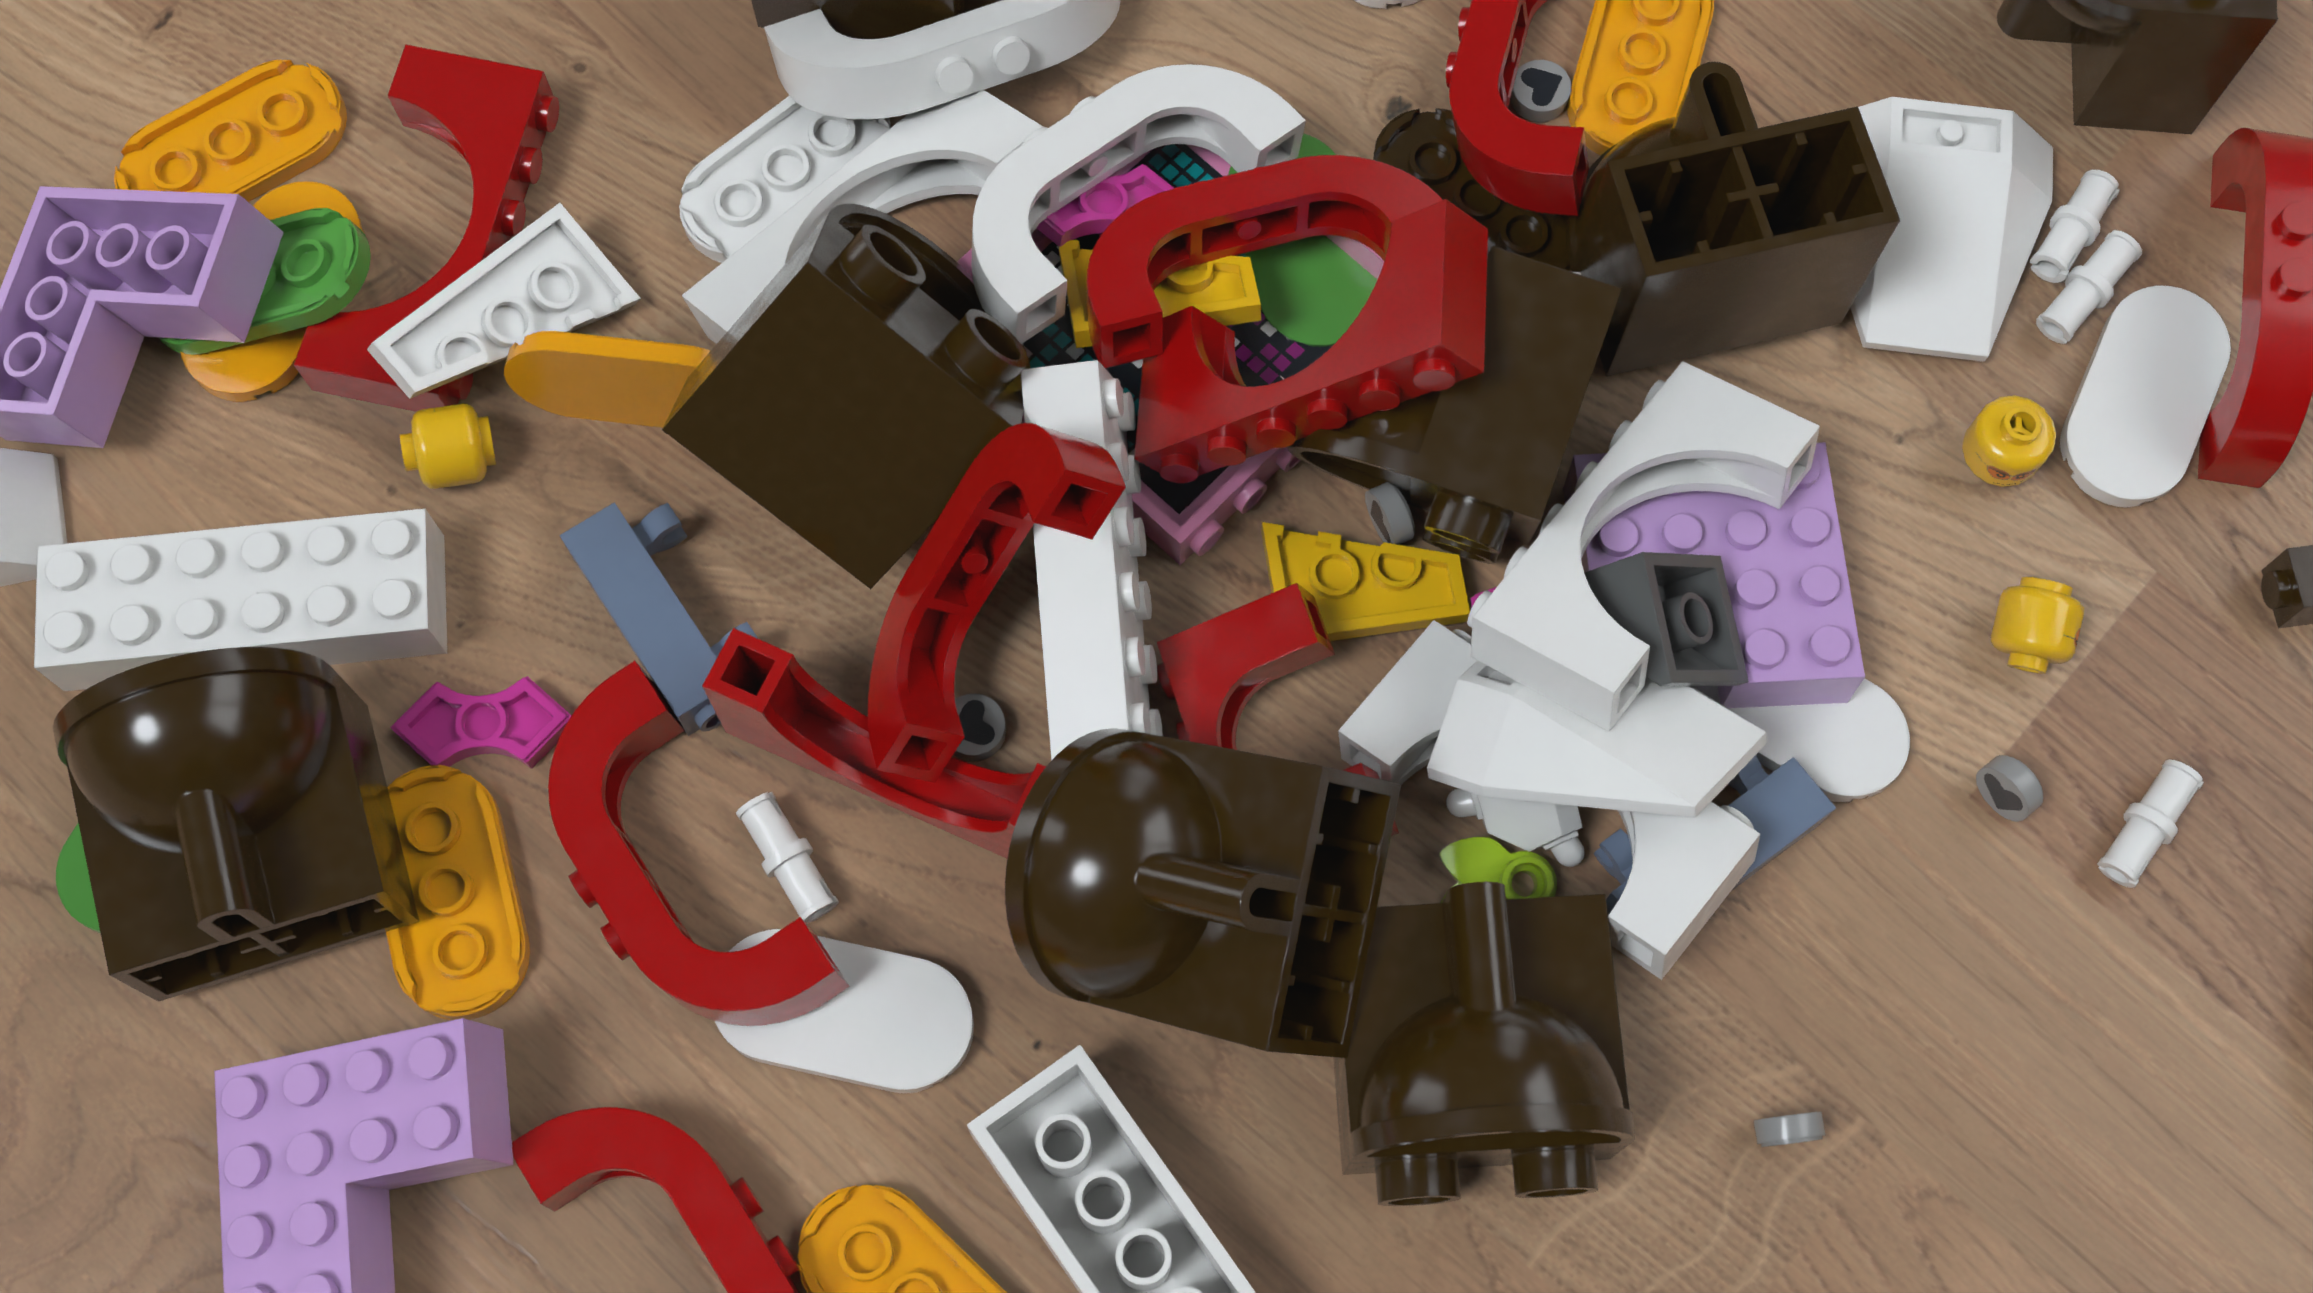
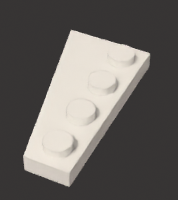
M558 203L373 341L367 350L411 399L507 359L510 347L515 342L518 345L523 344L524 337L540 331L571 332L634 306L641 298L563 205Z

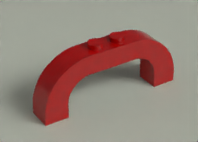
M1472 0L1470 7H1463L1461 9L1458 23L1460 41L1458 52H1450L1446 64V84L1449 88L1452 117L1462 160L1470 174L1484 189L1509 204L1535 212L1578 216L1589 171L1584 127L1531 123L1519 118L1508 109L1529 25L1534 14L1547 0Z
M2240 128L2230 134L2213 154L2210 207L2246 213L2241 334L2235 366L2227 389L2217 406L2208 414L2200 435L2198 479L2261 488L2277 472L2289 454L2301 429L2313 394V139L2292 134Z
M1319 155L1293 159L1219 178L1199 181L1145 198L1121 213L1109 224L1099 237L1089 259L1087 269L1088 328L1096 357L1104 368H1109L1163 354V311L1154 290L1166 277L1181 269L1230 255L1235 256L1320 235L1341 236L1356 240L1371 248L1385 261L1392 221L1440 202L1442 198L1425 183L1401 169L1379 161L1345 155Z
M1020 423L1000 432L974 459L901 579L880 630L872 663L868 693L869 738L877 770L933 783L937 781L965 737L954 695L955 671L963 640L977 613L1034 523L1093 539L1126 488L1115 460L1102 446L1037 424Z
M634 660L598 685L583 700L565 725L553 754L548 784L549 806L556 833L577 869L568 875L573 887L589 908L599 904L609 921L600 929L615 954L622 961L630 956L638 968L655 985L680 1005L695 1014L725 1024L762 1026L784 1022L813 1011L850 986L816 933L801 917L765 941L748 949L734 952H719L703 948L694 943L629 839L621 817V800L628 778L645 757L685 731L654 682Z
M598 1107L578 1110L548 1120L512 1142L513 1158L540 1204L554 1212L584 1192L605 1181L628 1177L648 1180L660 1185L671 1198L727 1293H800L790 1278L800 1268L779 1235L768 1241L754 1218L763 1213L764 1209L744 1177L732 1183L717 1160L696 1140L672 1123L638 1110Z

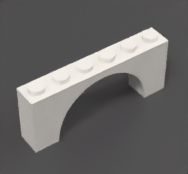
M985 90L908 114L686 291L682 297L706 336L717 344L813 233L831 209L841 204H858L887 214L895 209L927 198L952 194L979 195L986 179L995 167L1007 155L1021 146L1033 131L1043 126Z
M1682 361L1666 382L1658 380L1654 383L1645 398L1642 411L1633 422L1625 420L1618 427L1611 440L1609 451L1599 463L1592 461L1584 468L1577 481L1575 493L1563 506L1557 503L1551 508L1543 521L1540 535L1529 549L1522 546L1514 553L1505 570L1504 579L1493 592L1486 590L1477 598L1471 608L1467 621L1468 626L1472 627L1470 657L1534 690L1599 727L1610 731L1645 685L1650 645L1636 638L1620 626L1606 612L1592 592L1584 574L1581 561L1590 541L1607 522L1619 513L1645 500L1667 494L1691 491L1729 493L1748 497L1780 509L1812 467L1820 426Z
M1433 620L1338 730L1341 759L1351 766L1363 763L1376 771L1381 780L1401 785L1418 770L1428 765L1457 679L1478 661L1470 657L1471 636L1459 629L1450 631ZM1710 802L1696 818L1618 810L1628 833L1632 854V870L1619 901L1608 915L1611 945L1661 980L1755 861L1760 833L1754 830L1752 823L1744 814L1727 805L1719 807Z

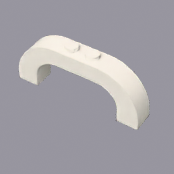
M1001 0L903 34L880 39H857L836 32L828 23L821 9L766 26L764 29L778 77L786 92L795 102L806 109L830 117L882 119L932 108L1059 64L1085 50L1108 30L1117 16L1121 0Z
M1171 65L1150 69L1128 77L1097 97L1090 96L1083 99L1073 108L1068 116L1049 128L1041 127L1033 131L1021 146L1007 155L995 167L980 190L973 214L971 268L976 294L984 311L1003 324L1017 338L1020 344L1064 316L1068 280L1040 252L1031 235L1047 216L1073 201L1142 154L1164 145H1194L1217 154L1239 173L1298 158L1306 120L1280 95L1260 82L1234 71L1206 65Z

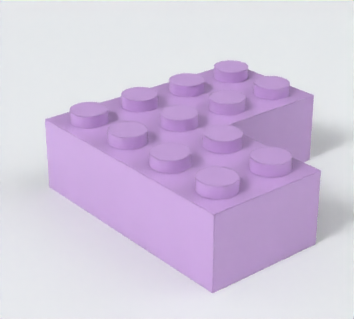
M40 186L0 288V437L9 441L104 448L144 336L245 343L284 232L239 194Z
M1825 442L1816 443L1811 469L1780 509L1748 497L1721 492L1691 491L1662 495L1631 506L1612 518L1595 534L1581 558L1585 573L1641 552L1721 556L1749 681L1738 686H1718L1720 704L1727 708L1848 703L1865 678ZM1607 453L1573 456L1563 486L1565 504L1575 493L1577 481L1584 468L1592 461L1599 463Z
M461 1018L214 1071L224 1293H395L389 1190L513 1165L503 1029Z

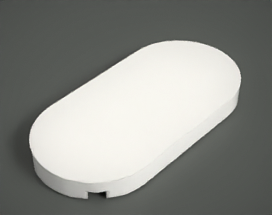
M788 96L699 162L687 175L681 190L682 198L679 205L680 219L687 237L702 254L712 260L723 263L891 128L890 119H843L830 117L806 109Z
M2151 286L2140 289L2128 295L2119 303L2102 329L2060 436V450L2063 461L2067 458L2068 465L2073 471L2071 477L2081 490L2102 503L2126 508L2140 506L2143 502L2157 500L2166 495L2181 480L2189 466L2227 368L2231 352L2230 338L2225 323L2217 311L2198 295L2173 286Z
M1865 678L1848 703L1728 708L1766 732L1767 744L1756 754L1763 766L1775 771L1794 757L1829 800L1833 802H1851L1853 799H1862L1881 793L1899 775L1909 754V729L1900 707L1888 693ZM1692 686L1720 703L1718 686Z
M781 929L766 930L753 934L737 943L729 952L740 951L758 945ZM818 936V938L850 987L813 1011L784 1022L762 1026H740L715 1021L723 1037L739 1053L754 1061L896 1093H917L933 1087V1084L941 1082L947 1075L949 1077L965 1060L970 1050L974 1033V1019L967 994L959 981L945 968L925 959Z

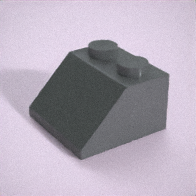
M1641 552L1584 573L1592 592L1606 612L1625 630L1650 645L1646 677L1659 686H1738L1749 682L1721 556Z

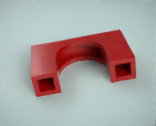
M1298 583L1156 642L1163 663L1157 665L1159 681L1168 698L1171 700L1176 699L1183 720L1176 724L1179 740L1237 750L1236 732L1240 716L1246 704L1258 690L1277 678L1335 655L1315 597ZM1358 763L1343 770L1380 779L1376 771L1363 763ZM1395 820L1391 836L1399 834Z

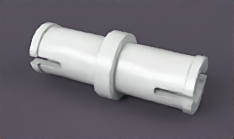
M2101 170L2087 171L2081 178V183L2066 205L2060 206L2050 219L2049 226L2051 230L2039 250L2030 259V263H2032L2031 270L2036 276L2052 283L2064 281L2083 247L2090 246L2100 233L2101 226L2099 221L2120 191V189H2117L2119 186L2118 181L2109 173Z
M2113 230L2105 237V241L2083 266H2075L2065 279L2066 287L2046 311L2036 319L2037 327L2047 338L2056 343L2066 344L2072 339L2075 331L2095 308H2103L2114 295L2112 287L2133 262L2142 255V249L2133 237L2122 231Z
M2171 759L2166 760L2162 765V770L2140 803L2134 802L2130 804L2124 813L2123 818L2126 824L2105 856L2097 863L2099 870L2109 879L2122 886L2136 887L2139 882L2138 879L2161 844L2171 843L2176 836L2178 828L2175 823L2196 791L2202 787L2204 783L2202 776L2182 762Z
M773 792L763 793L741 806L736 815L739 820H742L765 858L761 864L768 877L777 878L799 917L805 922L810 923L836 907L839 903L836 896H833L810 858L813 848L806 838H798L776 802Z

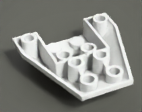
M1889 97L1860 106L1858 108L1900 218L1898 226L1850 307L1862 346L1864 348L1985 362L1993 347L2052 203L2053 147L2011 110L1900 97Z
M1477 661L1457 679L1427 766L1429 779L1482 797L1696 818L1767 744V734L1761 728L1692 686H1659L1648 677H1646L1645 685L1612 729L1607 731L1525 685Z

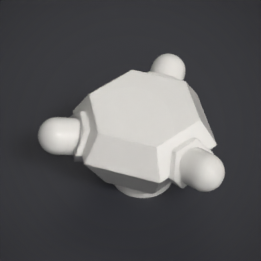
M1459 788L1451 791L1447 797V809L1452 815L1456 817L1476 815L1478 820H1483L1487 833L1528 852L1544 847L1545 850L1550 849L1558 862L1566 867L1576 866L1584 858V847L1577 837L1579 835L1577 830L1583 828L1578 806L1482 797Z

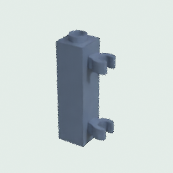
M614 502L559 536L687 735L689 736L699 729L703 732L715 729L722 724L702 685L731 631L724 635L718 643L710 647L650 557L657 552L665 551L678 545L687 538L686 533L681 527L680 520L670 505L666 503L648 513L639 524L631 528ZM748 622L735 627L737 630L758 638Z
M1755 755L1728 783L1729 786L1737 790L1741 795L1728 806L1744 814L1752 823L1754 830L1760 833L1755 861L1732 890L1818 827L1836 809L1834 804L1794 757L1768 775ZM1621 828L1601 842L1600 848L1594 852L1595 857L1603 868L1621 884L1606 899L1608 915L1619 901L1632 870L1629 838Z

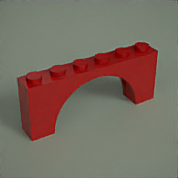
M405 44L388 93V98L403 126L422 131L439 139L455 150L469 165L473 180V205L469 224L463 239L448 262L421 287L402 298L382 306L361 311L338 312L321 323L307 326L294 366L312 391L417 412L421 409L457 405L460 399L465 400L472 387L473 373L409 399L367 349L373 341L523 230L526 216L524 200L529 184H536L540 177L543 163L541 147L546 132H553L557 125L559 100L553 95L544 71Z
M1447 199L1392 221L1390 241L1382 270L1374 289L1357 318L1340 339L1315 362L1295 375L1269 385L1246 387L1236 361L1235 332L1194 306L1164 317L1163 354L1143 359L1134 459L1159 472L1160 476L1167 481L1187 483L1194 481L1199 475L1224 466L1241 464L1246 458L1268 450L1291 446L1296 440L1307 437L1319 429L1332 430L1341 428L1348 421L1376 411L1391 410L1406 400L1431 391L1449 389L1456 382L1484 373L1488 229Z
M735 628L732 629L702 685L726 733L1008 859L1009 847L1020 811L1034 783L1046 767L1037 763L1034 771L1030 773L1013 774L982 768L951 757L935 783L877 770L869 738L868 717L840 700L814 680L801 667L793 654Z

